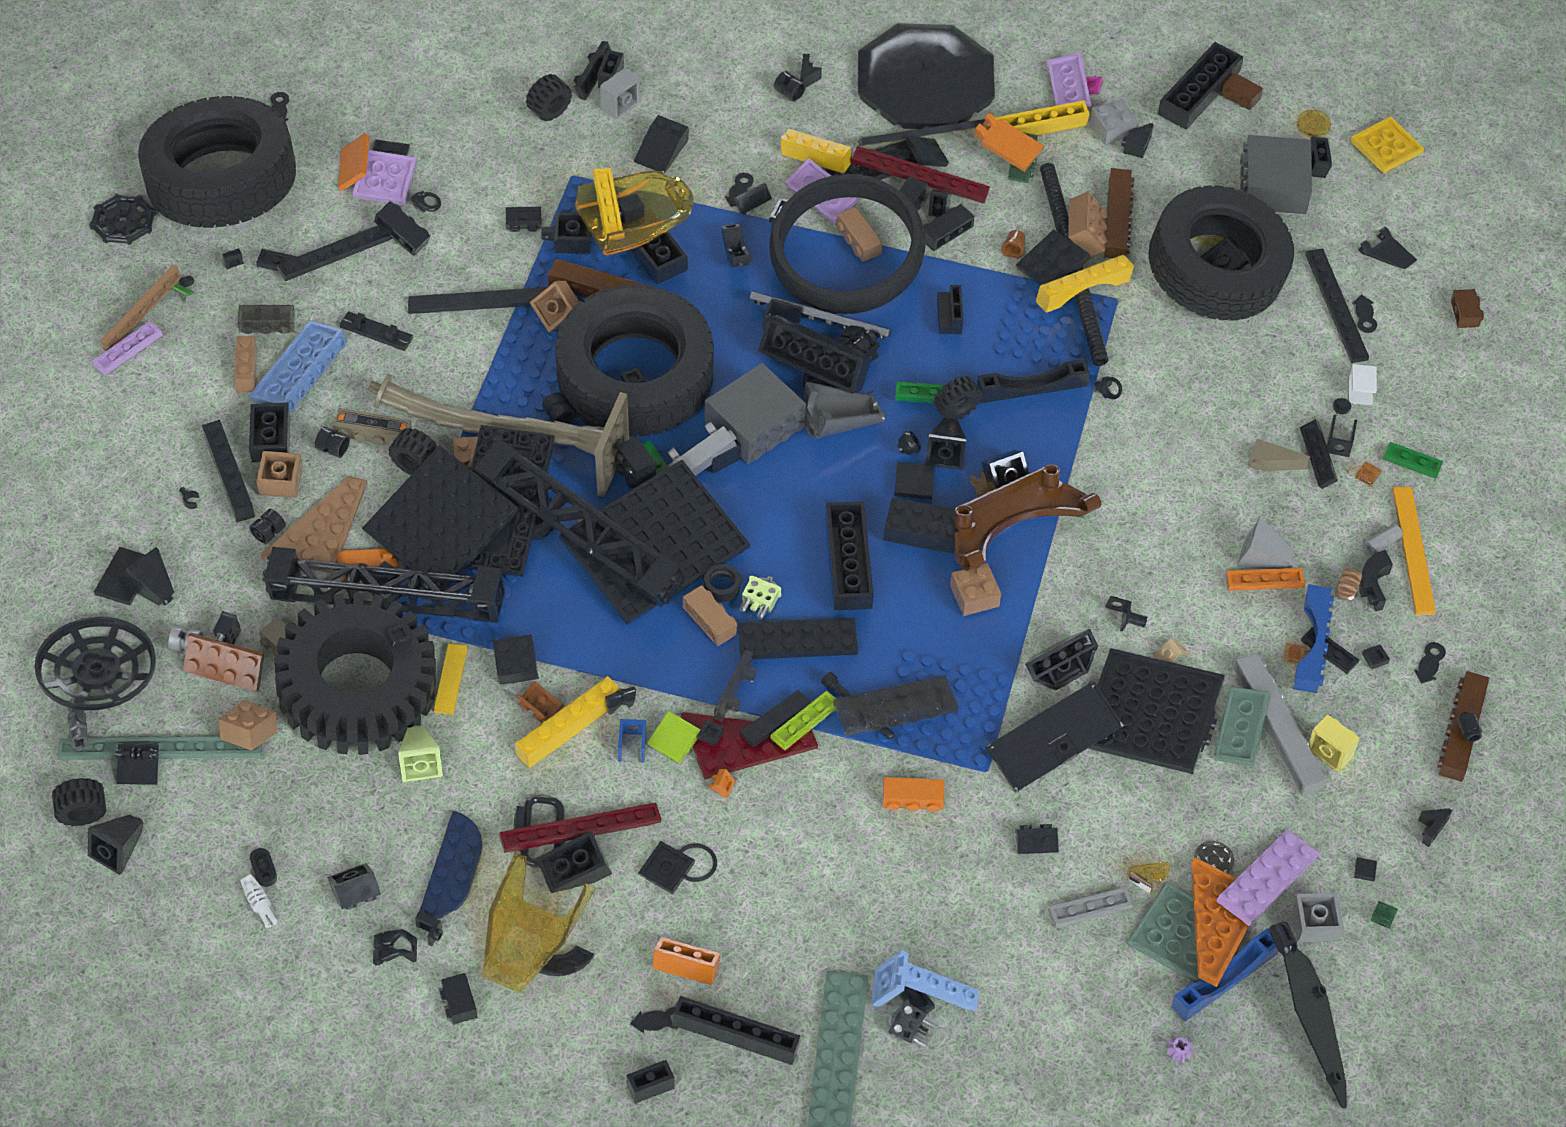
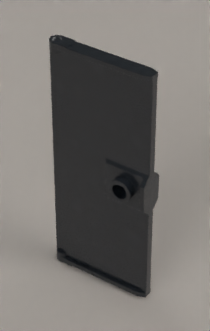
M1093 680L1004 736L989 743L985 748L1015 792H1018L1121 729L1124 725L1100 691L1097 683Z

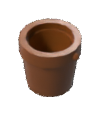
M1019 230L1010 231L1002 244V253L1006 257L1021 258L1025 251V234Z

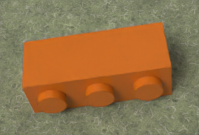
M884 777L883 808H888L889 810L906 808L910 811L928 809L931 812L943 810L944 780Z
M661 937L654 949L652 969L712 985L719 972L721 953Z

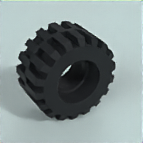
M544 75L529 89V93L526 96V106L545 122L552 121L563 114L568 108L572 98V90L557 75Z
M407 428L398 434L388 451L395 465L403 472L412 475L438 446L424 432Z
M90 778L70 779L57 785L52 791L54 816L63 825L83 826L100 820L107 811L104 787L97 780H91Z

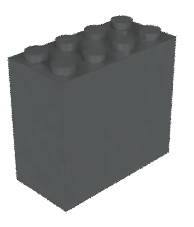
M1248 135L1247 142L1243 143L1244 154L1241 153L1240 164H1243L1240 169V177H1243L1240 183V190H1243L1248 195L1251 194L1257 197L1258 200H1262L1276 212L1306 214L1312 194L1311 140Z
M761 363L705 400V423L711 422L716 430L723 426L728 431L731 430L737 438L736 440L741 444L740 457L749 464L752 461L758 460L761 455L773 450L776 445L786 441L792 434L804 428L806 403Z

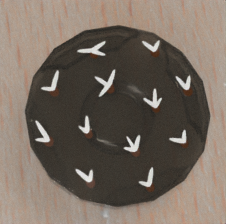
M1207 841L1200 844L1195 850L1194 857L1227 874L1232 871L1234 856L1229 847L1223 843Z

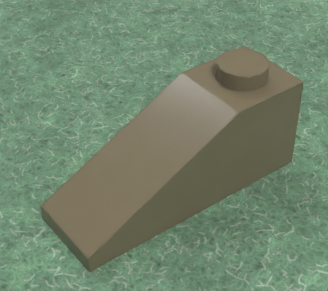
M1256 439L1248 465L1256 470L1263 471L1304 470L1308 467L1310 456Z

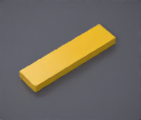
M611 168L593 169L592 174L605 239L622 238L624 233Z
M448 643L434 713L454 715L468 646Z

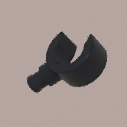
M181 487L179 492L182 493L185 507L188 509L197 508L196 502H188L187 500L189 498H200L199 493L188 491Z

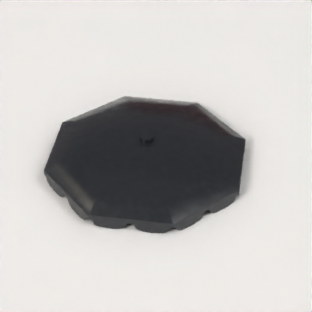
M897 23L858 50V94L860 99L873 110L878 109L882 117L894 126L896 124L901 125L903 129H922L924 126L936 127L967 122L975 112L979 113L984 110L995 98L994 55L954 25Z

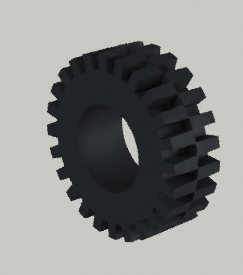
M354 592L353 604L346 605L343 593L333 595V608L329 609L323 599L314 602V616L304 608L298 613V625L290 621L285 627V638L280 637L278 640V655L274 657L276 693L277 697H279L280 710L282 714L287 713L288 724L292 729L300 726L301 737L309 742L317 735L318 747L323 750L328 749L332 740L336 741L338 754L347 755L349 743L358 744L359 755L368 754L369 741H375L379 751L388 749L390 735L398 743L402 742L407 726L409 728L415 725L420 726L421 714L427 716L431 709V699L434 700L436 682L434 643L429 641L426 626L423 624L418 627L417 616L412 611L403 616L402 604L393 601L390 607L385 610L384 596L375 594L371 605H365L364 593ZM404 623L411 637V643L392 648L385 629ZM353 653L371 655L381 660L391 671L385 682L377 688L364 693H345L336 690L323 680L321 674L325 667L336 658Z

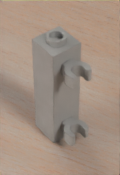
M709 422L705 425V428L710 436L682 456H679L674 448L668 451L673 460L668 466L670 467L683 460L696 476L712 465L714 457L737 446L734 441L737 438L731 430L727 431L724 426L716 430L714 425Z

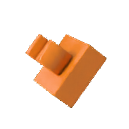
M719 769L718 774L712 777L714 783L709 784V787L712 791L718 792L720 796L729 797L735 780L726 769Z

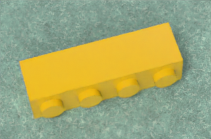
M788 129L781 138V155L803 162L811 159L820 167L840 173H845L851 165V147L792 129Z

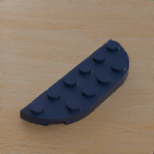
M452 811L419 910L425 914L430 913L434 915L436 919L442 918L454 910L456 911L465 902L482 855V837L478 827L470 818L459 812Z

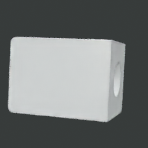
M1353 364L1349 375V401L1354 404L1372 405L1373 393L1377 391V367Z

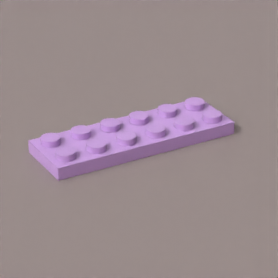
M1286 830L1218 897L1217 902L1250 926L1318 858L1320 853L1292 832Z

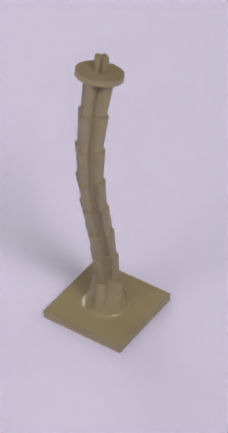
M389 373L384 378L382 385L371 381L367 389L377 394L373 406L377 409L383 403L406 411L408 415L435 422L436 425L462 429L464 432L479 433L480 426L485 425L555 435L554 444L573 445L595 456L597 495L601 497L606 496L617 470V445L629 440L627 394L622 392L619 393L605 427H580L559 421L550 422L529 417L524 419L500 414L496 416L474 410L468 411L446 403L441 404L392 383L393 375Z

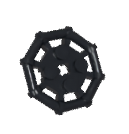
M116 193L108 200L94 206V214L89 226L91 230H94L103 239L104 243H128V245H131L133 241L152 232L154 216L157 213L155 208H152L141 195L130 196L118 195ZM116 203V206L109 210L106 209ZM140 205L145 211L140 212L137 208ZM101 214L105 216L104 221H99ZM146 218L145 224H141L142 219ZM106 227L109 232H105L102 228Z

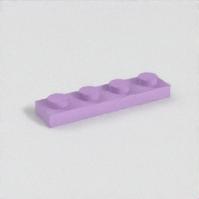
M147 322L92 361L93 366L106 376L160 338L162 331L152 322Z

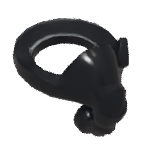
M422 190L411 196V201L423 212H435L441 207V199L434 193ZM427 196L434 197L437 200V205L429 206L425 203L424 198Z
M1106 376L1101 381H1096L1095 383L1096 390L1102 393L1104 398L1115 400L1122 395V385L1115 377ZM1112 381L1118 386L1117 394H1112L1108 389L1112 385Z

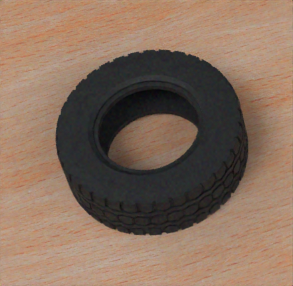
M1212 185L1199 186L1180 193L1163 210L1150 240L1149 264L1159 286L1180 306H1184L1185 309L1191 312L1194 311L1198 315L1207 316V318L1211 319L1218 318L1219 320L1226 321L1230 319V321L1241 318L1242 320L1263 312L1278 297L1294 261L1292 236L1288 232L1289 229L1285 222L1283 223V219L1275 213L1276 211L1270 206L1268 207L1262 200H1258L1257 197L1231 187L1225 188L1224 186L1217 185L1214 187ZM1200 235L1228 237L1243 249L1252 267L1239 271L1215 267L1197 254L1190 239Z

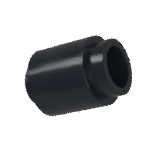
M1470 712L1460 714L1457 724L1463 738L1469 743L1481 739L1482 729L1476 714Z

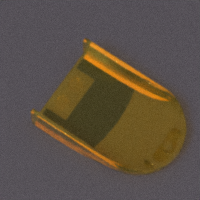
M644 171L613 178L617 200L637 193L644 204V218L628 224H624L621 219L623 230L608 233L606 239L594 183L578 187L575 208L604 256L641 246L684 222L691 214L694 203L689 187L679 178L664 175L665 172Z

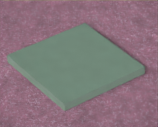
M1166 881L1129 938L1127 945L1196 983L1202 979L1198 978L1193 895Z

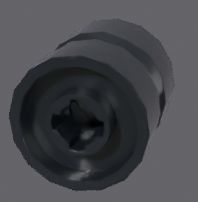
M788 71L781 72L773 85L776 91L784 94L792 102L802 97L806 89V84L800 79L795 78Z
M553 393L546 397L542 403V408L552 422L559 421L570 424L575 418V412L568 405L562 393Z
M324 426L316 436L315 448L342 458L349 447L350 437L340 432L335 433L333 429Z
M270 508L261 515V519H257L249 526L252 535L265 545L275 537V534L280 533L286 527L282 516Z

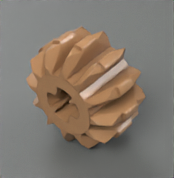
M1346 567L1337 584L1335 595L1342 600H1353L1362 579L1361 572Z

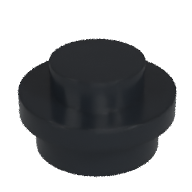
M1338 398L1333 402V409L1338 414H1347L1351 410V403L1345 398Z

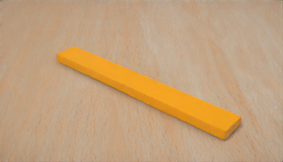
M1393 487L1392 492L1398 524L1403 532L1401 540L1415 615H1433L1436 610L1412 487Z

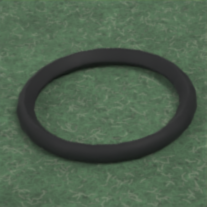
M699 843L682 847L679 850L682 853L690 848H702L709 852L713 859L712 869L707 875L699 878L686 875L685 880L700 882L714 874L717 868V858L713 850Z

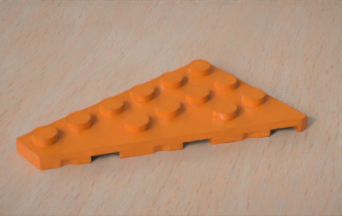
M1194 857L1191 863L1197 974L1198 978L1217 987L1249 926L1217 902L1218 897L1237 878Z

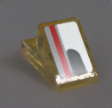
M1169 862L1130 866L1127 870V880L1152 894L1154 888L1153 880L1162 881L1168 878L1170 871Z

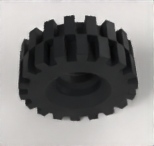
M969 376L956 377L954 381H948L949 384H944L942 390L937 391L938 395L934 396L933 404L943 419L957 421L958 418L963 419L966 414L968 416L971 414L970 411L976 409V405L981 403L979 400H982V392Z

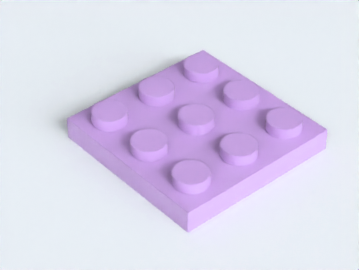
M368 150L366 176L355 183L353 197L385 203L392 201L394 204L405 206L417 158Z

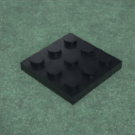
M1053 229L1016 266L1018 270L1043 285L1075 273L1091 256L1090 253Z

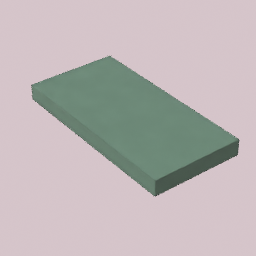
M1231 686L1214 755L1215 760L1254 766L1271 696L1270 692Z

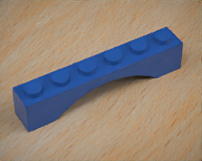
M1308 584L1304 612L1313 625L1315 644L1308 655L1298 662L1294 679V690L1317 693L1318 687L1323 685L1324 675L1321 674V670H1324L1326 665V659L1323 658V654H1327L1328 643H1325V638L1328 639L1330 627H1327V623L1331 622L1332 612L1329 611V607L1332 608L1334 596H1331L1332 588Z
M1265 929L1254 937L1232 958L1217 987L1204 980H1200L1188 985L1177 993L1171 1006L1175 1012L1186 1022L1278 955L1279 951L1270 935L1269 929Z

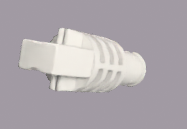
M251 874L241 879L245 896L253 911L260 915L266 928L272 926L268 919L275 925L277 919L270 909L271 903L262 886L259 885Z

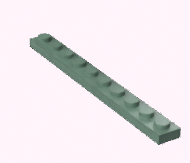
M220 737L88 738V746L85 749L76 750L71 747V738H59L57 757L58 760L117 759L115 752L118 749V744H159L158 759L261 758L262 744L251 751L221 740Z

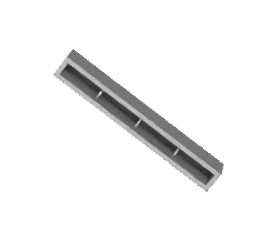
M1258 653L1236 659L1234 671L1243 687L1266 691L1271 694L1264 726L1299 792L1304 796L1323 790L1327 781L1326 773L1318 765L1316 755L1312 754L1308 740L1301 733L1300 725L1294 721L1292 711L1289 706H1286L1282 692L1275 686L1273 676L1269 675L1265 661L1260 658Z

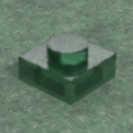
M1378 901L1370 921L1390 929L1398 908Z

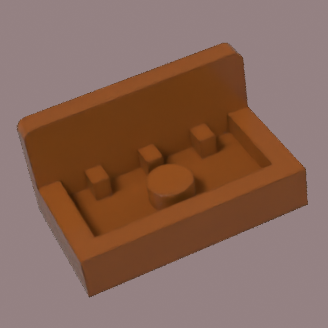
M533 681L522 696L520 694L516 696L520 700L519 705L526 711L531 709L534 712L532 716L541 723L547 721L565 706L536 681Z

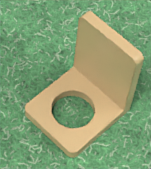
M1171 638L1153 657L1173 663L1181 655L1189 657L1191 654L1181 641Z

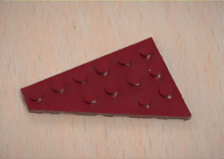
M688 712L680 713L683 720L700 730L706 720L725 727L724 733L716 747L698 739L692 746L704 780L717 775L719 769H726L731 773L818 749V743L812 729L786 750L776 744L771 739V735L753 748L740 737V731L754 721Z

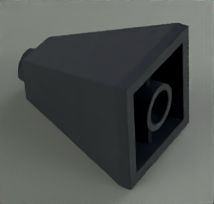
M943 419L932 430L928 438L925 465L956 470L963 469L966 437L959 421Z
M157 547L129 566L117 580L121 585L158 606L162 603L166 606L174 599L172 595L175 592Z
M129 814L90 826L88 828V857L121 875L142 834L144 825L142 819Z

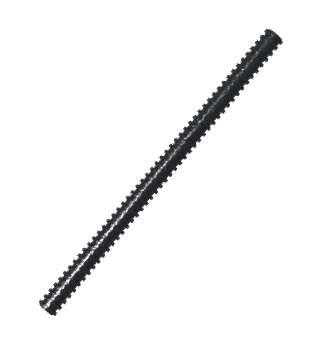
M1045 163L1041 165L1040 172L1056 231L1071 241L1068 237L1069 216L1055 165L1053 163ZM1083 266L1076 272L1083 270ZM1087 288L1076 294L1075 300L1092 362L1095 366H1103L1108 362L1109 358L1090 290Z

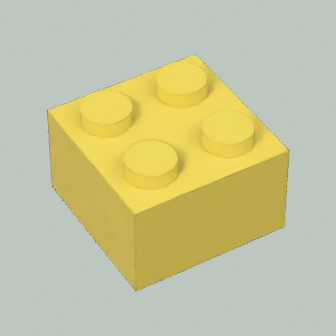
M1327 714L1313 729L1309 748L1319 759L1337 772H1340L1353 758L1360 737L1352 730L1344 727L1337 719Z

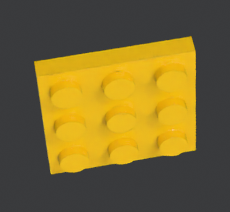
M1391 116L1353 135L1350 140L1383 174L1422 154L1424 151V147Z

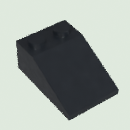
M657 115L642 141L634 162L665 174L688 142L689 127Z
M592 831L536 858L551 893L592 884L612 874L601 846Z

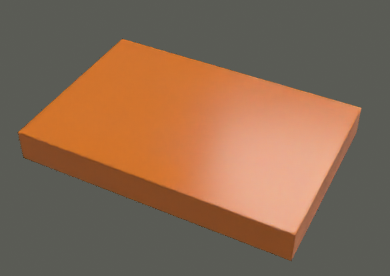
M366 133L341 149L338 189L340 190L347 189L366 176L370 138Z

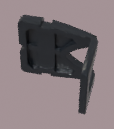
M634 686L621 689V692L605 697L609 715L614 714L621 705H626L628 708L633 707L636 699V689Z
M398 929L374 935L373 948L375 950H373V964L375 966L399 956H403L411 962L417 961V937L408 931ZM403 936L411 943L412 952L405 949H396L393 945L399 937Z

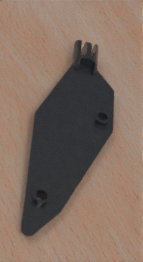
M1284 921L1271 925L1269 932L1277 950L1284 958L1295 1012L1326 1075L1327 1083L1331 1086L1340 1107L1345 1109L1347 1107L1346 1078L1326 989L1321 984L1311 960L1298 949L1297 941L1288 923Z

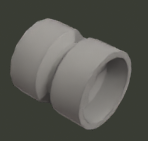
M174 625L169 635V649L179 652L184 649L186 652L188 635L194 633L204 636L202 630L194 628L188 630L185 626Z

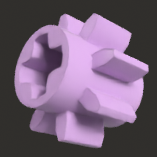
M1177 1035L1174 1042L1169 1040L1167 1045L1169 1048L1166 1054L1173 1057L1172 1062L1178 1060L1183 1064L1185 1058L1191 1059L1193 1044H1189L1187 1037L1179 1038Z

